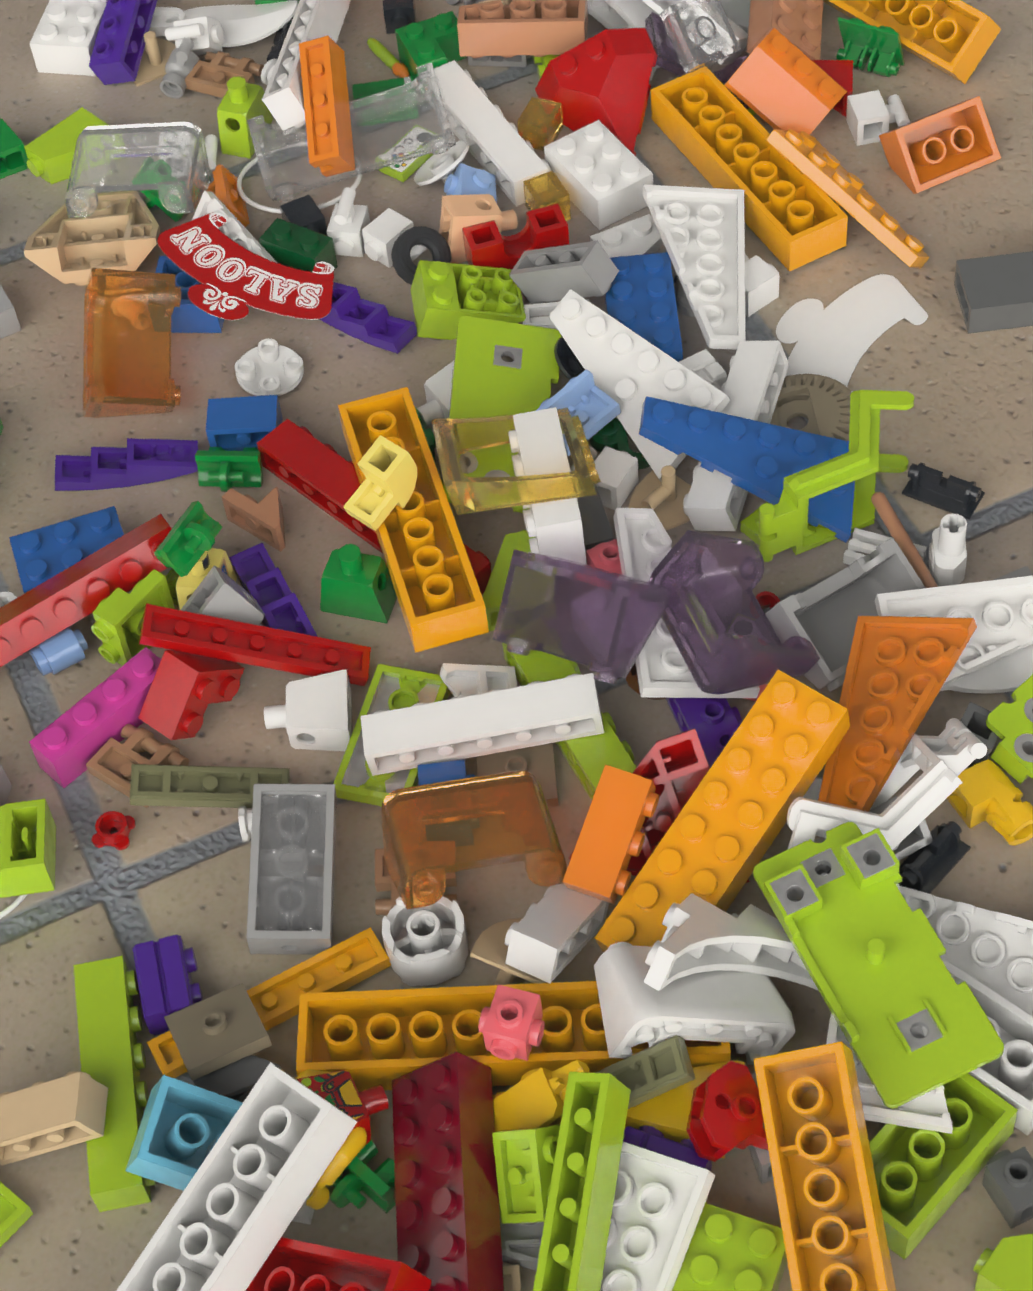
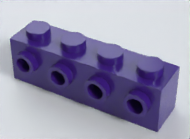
M107 0L89 62V68L104 85L136 80L145 48L143 35L150 30L157 0Z
M666 698L681 732L692 728L696 729L711 768L742 723L737 707H730L727 701L728 698Z

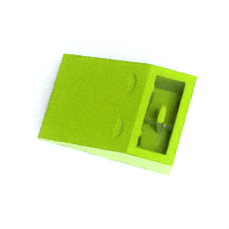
M419 260L410 288L418 337L444 340L456 339L458 321L462 316L511 323L525 321L526 314L521 290L509 276L512 269Z
M46 799L4 804L0 807V898L55 891L56 824Z

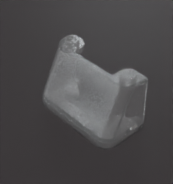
M192 122L86 127L76 141L65 195L68 218H81L92 215L98 206L97 192L158 190L161 204L172 213H194L204 190L207 191L209 184L212 182L202 130Z

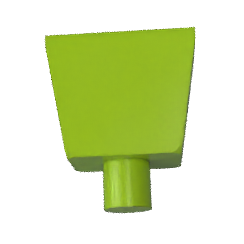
M236 76L227 81L228 91L217 108L222 154L251 159L269 128L273 116L262 100L265 93L263 87L246 83L243 77Z

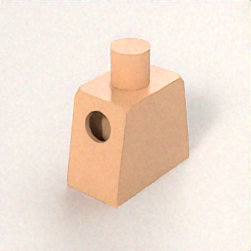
M490 194L442 196L439 234L445 238L450 247L451 263L459 264L467 261L462 228L494 220L501 235L503 231L517 229L518 221L515 211L513 209L501 211L494 197Z

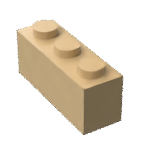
M73 1071L67 1073L64 1077L48 1082H36L31 1087L16 1092L1 1093L0 1165L3 1166L104 1136L108 1088L92 1079L85 1072Z

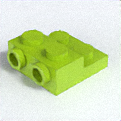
M153 569L144 579L136 583L130 594L117 588L108 598H104L93 612L96 622L91 626V630L103 642L98 650L105 660L112 664L117 662L123 666L145 647L148 649L152 647L139 644L146 604L175 609L165 575Z

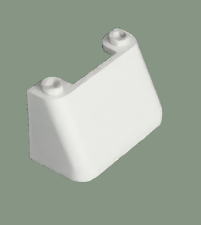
M627 942L612 944L594 964L609 1058H627L632 1056L631 1048L633 1046L648 1042L649 1047L665 1039L678 1035L684 1038V1040L735 1043L736 1053L745 1054L747 1065H754V1058L777 1054L795 1033L792 1013L767 975L740 971L694 973L676 979L658 991L644 983L650 966L645 961L652 947L633 946Z

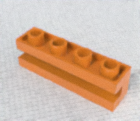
M329 36L299 43L309 164L314 168L320 167V173L325 177L355 170L344 50Z

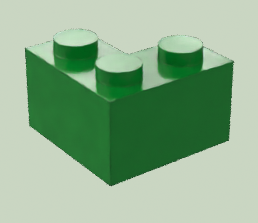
M453 11L438 14L435 17L395 29L399 59L408 68L409 76H413L414 84L421 95L424 94L423 73L453 60L457 62L467 58V56H460L457 29L458 19Z

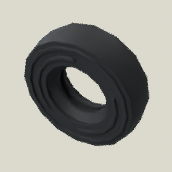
M415 226L404 231L393 244L391 253L393 267L398 276L411 285L417 270V266L413 263L410 256L413 246H425L432 254V261L451 263L450 247L445 238L436 230L426 226Z

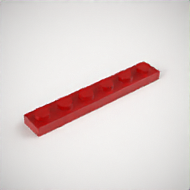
M146 604L139 644L312 677L347 669L350 684L365 686L368 681L371 647Z

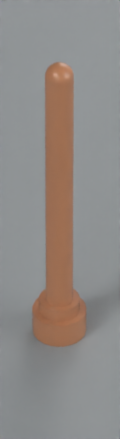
M875 492L871 497L875 509L926 588L939 587L885 494Z

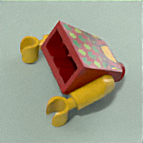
M307 1069L295 1078L357 1121L311 1191V1193L313 1192L312 1196L306 1201V1206L314 1210L325 1207L329 1200V1190L326 1185L332 1186L349 1163L371 1140L369 1116L389 1109L388 1099L381 1084L358 1092L350 1072L345 1070L332 1072Z

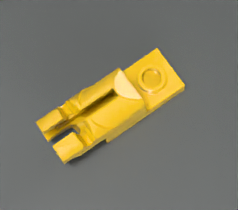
M988 759L964 770L957 776L962 783L946 799L969 829L986 821L1012 846L1022 844L1033 837V805L1028 801L1022 802V791L1014 786L998 765Z

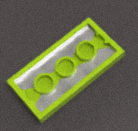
M384 664L377 665L333 783L335 784L336 798L409 811L419 782L418 768L372 776L364 756L361 716L373 714L379 710L411 707L417 703H433L448 700L450 690L440 675Z

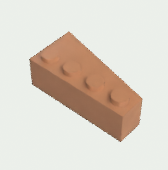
M496 0L459 6L457 29L460 56H470L472 58L502 56L509 58L515 55H532L535 57L561 55L587 40V0H514L507 5H503L502 1Z

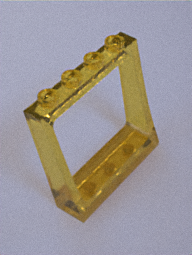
M568 408L557 409L562 434H565L575 466L574 471L512 477H469L464 454L472 450L509 444L508 431L515 430L513 415L466 419L436 418L432 420L443 482L457 515L597 495L594 484L601 482L579 416L571 417Z

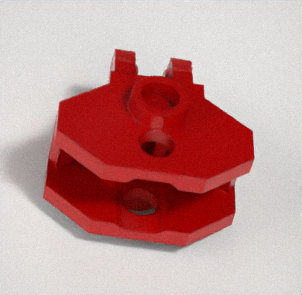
M730 1060L694 1089L686 1131L698 1157L716 1162L736 1147L744 1150L749 1145L769 1151L765 1128H762L764 1119L759 1090L746 1065Z

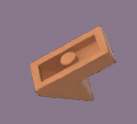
M278 487L272 489L259 503L250 495H242L232 488L222 496L227 520L280 552L285 548L283 507Z

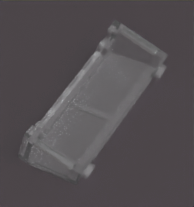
M429 63L416 67L418 77L411 81L410 76L404 78L405 85L349 102L355 170L325 177L320 173V167L314 168L309 164L306 124L296 128L292 126L282 130L277 121L276 124L265 123L262 115L248 119L247 123L265 190L273 202H286L295 198L296 194L426 154H442L447 152L450 147L456 146L443 90L433 64Z

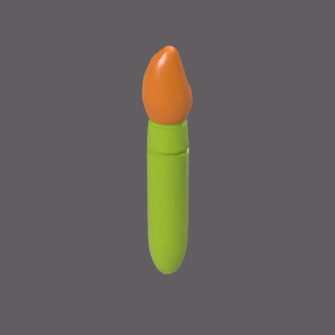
M368 38L367 44L370 50L393 71L394 75L400 78L409 77L410 74L406 65L399 62L377 39Z

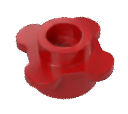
M118 811L103 813L95 824L97 833L92 836L93 845L97 848L111 846L117 850L126 849L130 845L128 838L130 831L136 826L134 818L130 815L124 816Z

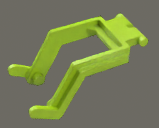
M856 390L850 394L849 452L784 477L783 491L779 503L775 505L764 503L760 506L759 559L761 561L770 562L774 554L789 548L793 550L795 555L838 539L835 537L836 533L820 524L815 527L808 523L809 499L852 481H855L851 533L855 528L862 529L875 523V507L871 497L875 493L876 472L902 473L908 469L909 463L908 458L904 455L879 454L881 409H911L914 406V395L908 391Z

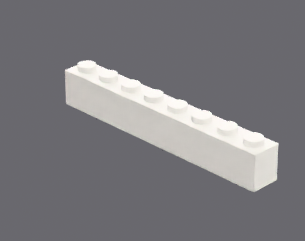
M351 0L299 1L262 98L282 130L292 126L297 128L306 124L299 43L324 36H329L336 43Z

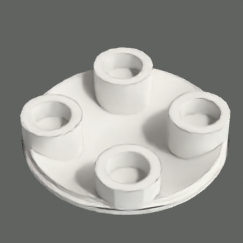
M268 338L261 340L258 347L247 351L234 366L239 385L246 392L255 396L284 395L292 391L301 382L304 374L302 358L292 349L278 345L276 340Z

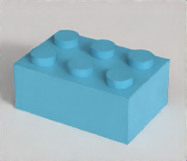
M163 1075L151 1090L125 1171L184 1191L243 1102Z

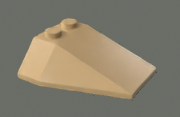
M136 190L72 196L28 237L24 248V255L64 284L74 283L77 286H85L93 281L100 280L115 283L132 276L157 244L160 228L158 222Z

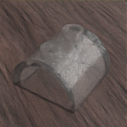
M686 0L671 5L660 13L666 33L671 39L679 62L686 74L704 66L708 68L741 50L720 0Z

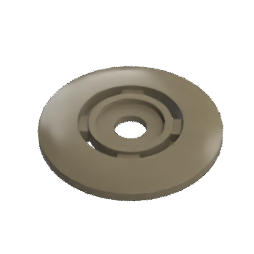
M818 374L785 376L770 424L789 428L787 424L792 418L802 416L807 418L809 422L805 427L795 430L849 441L850 394L852 391L841 382L827 376Z

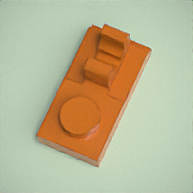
M219 164L212 172L214 181L207 185L206 191L213 192L240 223L246 227L250 222L246 202L241 198L237 190L238 178L222 164Z

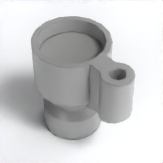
M184 38L180 47L172 51L165 65L166 74L160 83V89L170 98L177 99L183 96L186 89L185 78L199 61L198 56L192 52L194 42L189 38Z

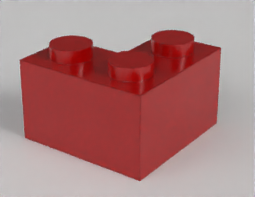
M165 650L138 718L170 740L193 738L203 725V716L208 704L232 701V698L240 688V679L245 668L232 661Z

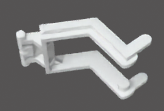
M957 718L948 720L946 729L939 736H917L914 734L871 809L891 798L919 769L924 773L881 814L818 801L823 778L817 776L805 795L797 797L788 809L787 824L793 831L788 849L809 839L814 842L815 836L826 838V831L846 822H854L863 835L879 828L893 850L962 783L957 776L976 758L980 759L986 755V745Z

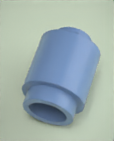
M67 627L30 649L29 652L43 676L49 673L55 675L85 659L83 651L88 649V645L79 629L72 631L70 627Z

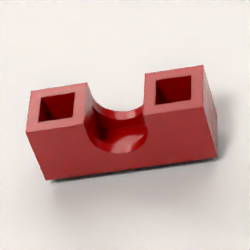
M559 204L527 211L525 227L519 233L511 236L500 235L494 220L462 228L465 256L468 264L513 269L524 251L570 245L568 224Z

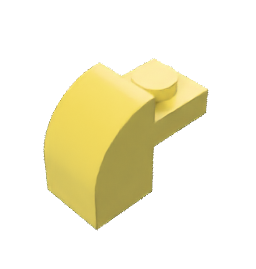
M381 435L358 462L357 465L366 479L343 507L349 515L374 531L379 528L396 505L402 509L405 507L417 481V466L409 452Z

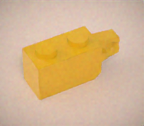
M575 1060L554 1071L543 1067L532 1069L521 1077L520 1082L507 1091L494 1094L495 1132L561 1124L569 1072L590 1073L587 1064Z

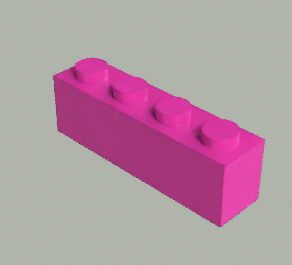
M145 647L30 740L29 744L39 767L62 788H65L87 770V762L111 737L118 742L125 739L121 736V731L126 724H131L136 728L144 722L138 717L161 659Z

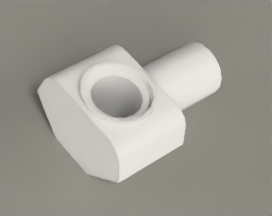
M959 514L945 515L941 519L940 528H936L932 533V541L929 544V571L939 587L960 584L965 577L967 521Z

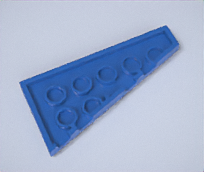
M646 396L642 406L639 435L677 455L687 454L702 462L700 467L712 473L715 469L732 478L731 483L773 505L779 503L783 491L784 477L849 452V441ZM855 481L810 498L808 523L815 527L820 524L836 533V538L847 543L851 536Z

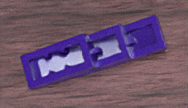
M333 282L331 311L327 316L319 320L363 342L397 354L417 335V328L414 322L389 316L385 305L361 299L355 287Z
M127 438V448L91 447V456L56 455L55 491L131 487L165 481L198 472L195 461L198 440Z
M263 543L229 557L242 587L255 598L264 613L262 622L266 627L317 636L296 594L291 592L278 567H275Z

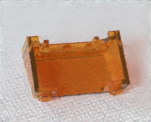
M100 268L91 269L84 295V417L105 418L170 413L174 410L175 406L180 405L181 387L180 385H175L174 378H171V315L174 307H180L181 287L175 286V274Z
M526 770L400 788L389 793L382 802L381 815L385 866L406 910L429 906L440 900L446 888L445 873L524 861L526 874L534 884L539 886L563 884L562 881L567 870L566 859L542 787L537 778Z

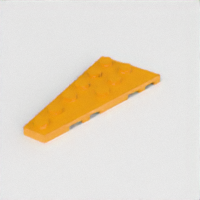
M774 129L766 140L909 267H923L930 258L923 250L924 245L914 236L907 234L900 227L898 221L890 216L863 188V181L856 175L848 172L841 165L840 161L830 154L813 135H809L804 131L796 133L791 129L787 131Z

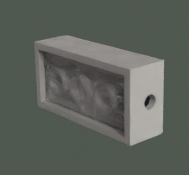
M254 784L247 917V943L250 954H319L333 946L337 816L335 784Z

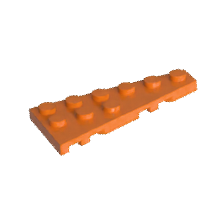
M857 617L839 701L840 705L848 709L851 726L826 762L818 801L869 812L976 630L977 625L974 618Z

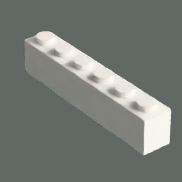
M453 60L422 74L426 101L458 139L468 144L469 152L485 171L495 175L496 184L516 207L550 192L549 177H551V170L547 161L537 156L531 143L528 140L524 141L519 135L516 126L504 118L499 106L491 103L485 90L482 87H477L467 70H463Z
M780 340L739 342L736 354L730 360V372L727 381L721 387V391L730 399V402L721 413L770 424L789 366ZM699 461V464L693 470V482L689 494H686L684 497L683 510L685 515L689 517L694 530L736 531L748 491L731 483L732 478L715 469L712 473L700 467L702 462Z
M593 673L584 675L572 674L566 678L546 682L534 681L525 686L508 689L497 688L487 693L471 696L460 695L449 700L417 703L411 707L379 710L373 714L361 716L364 756L372 776L413 769L421 764L462 760L604 733Z

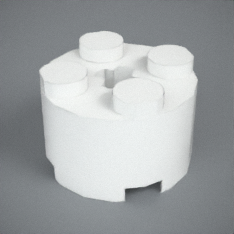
M433 889L413 890L396 899L397 904L389 911L387 917L384 915L382 919V937L393 971L400 976L402 982L411 987L437 985L452 977L459 976L465 968V961L468 956V937L464 915L458 903L454 900L451 902L448 898L437 895V891Z

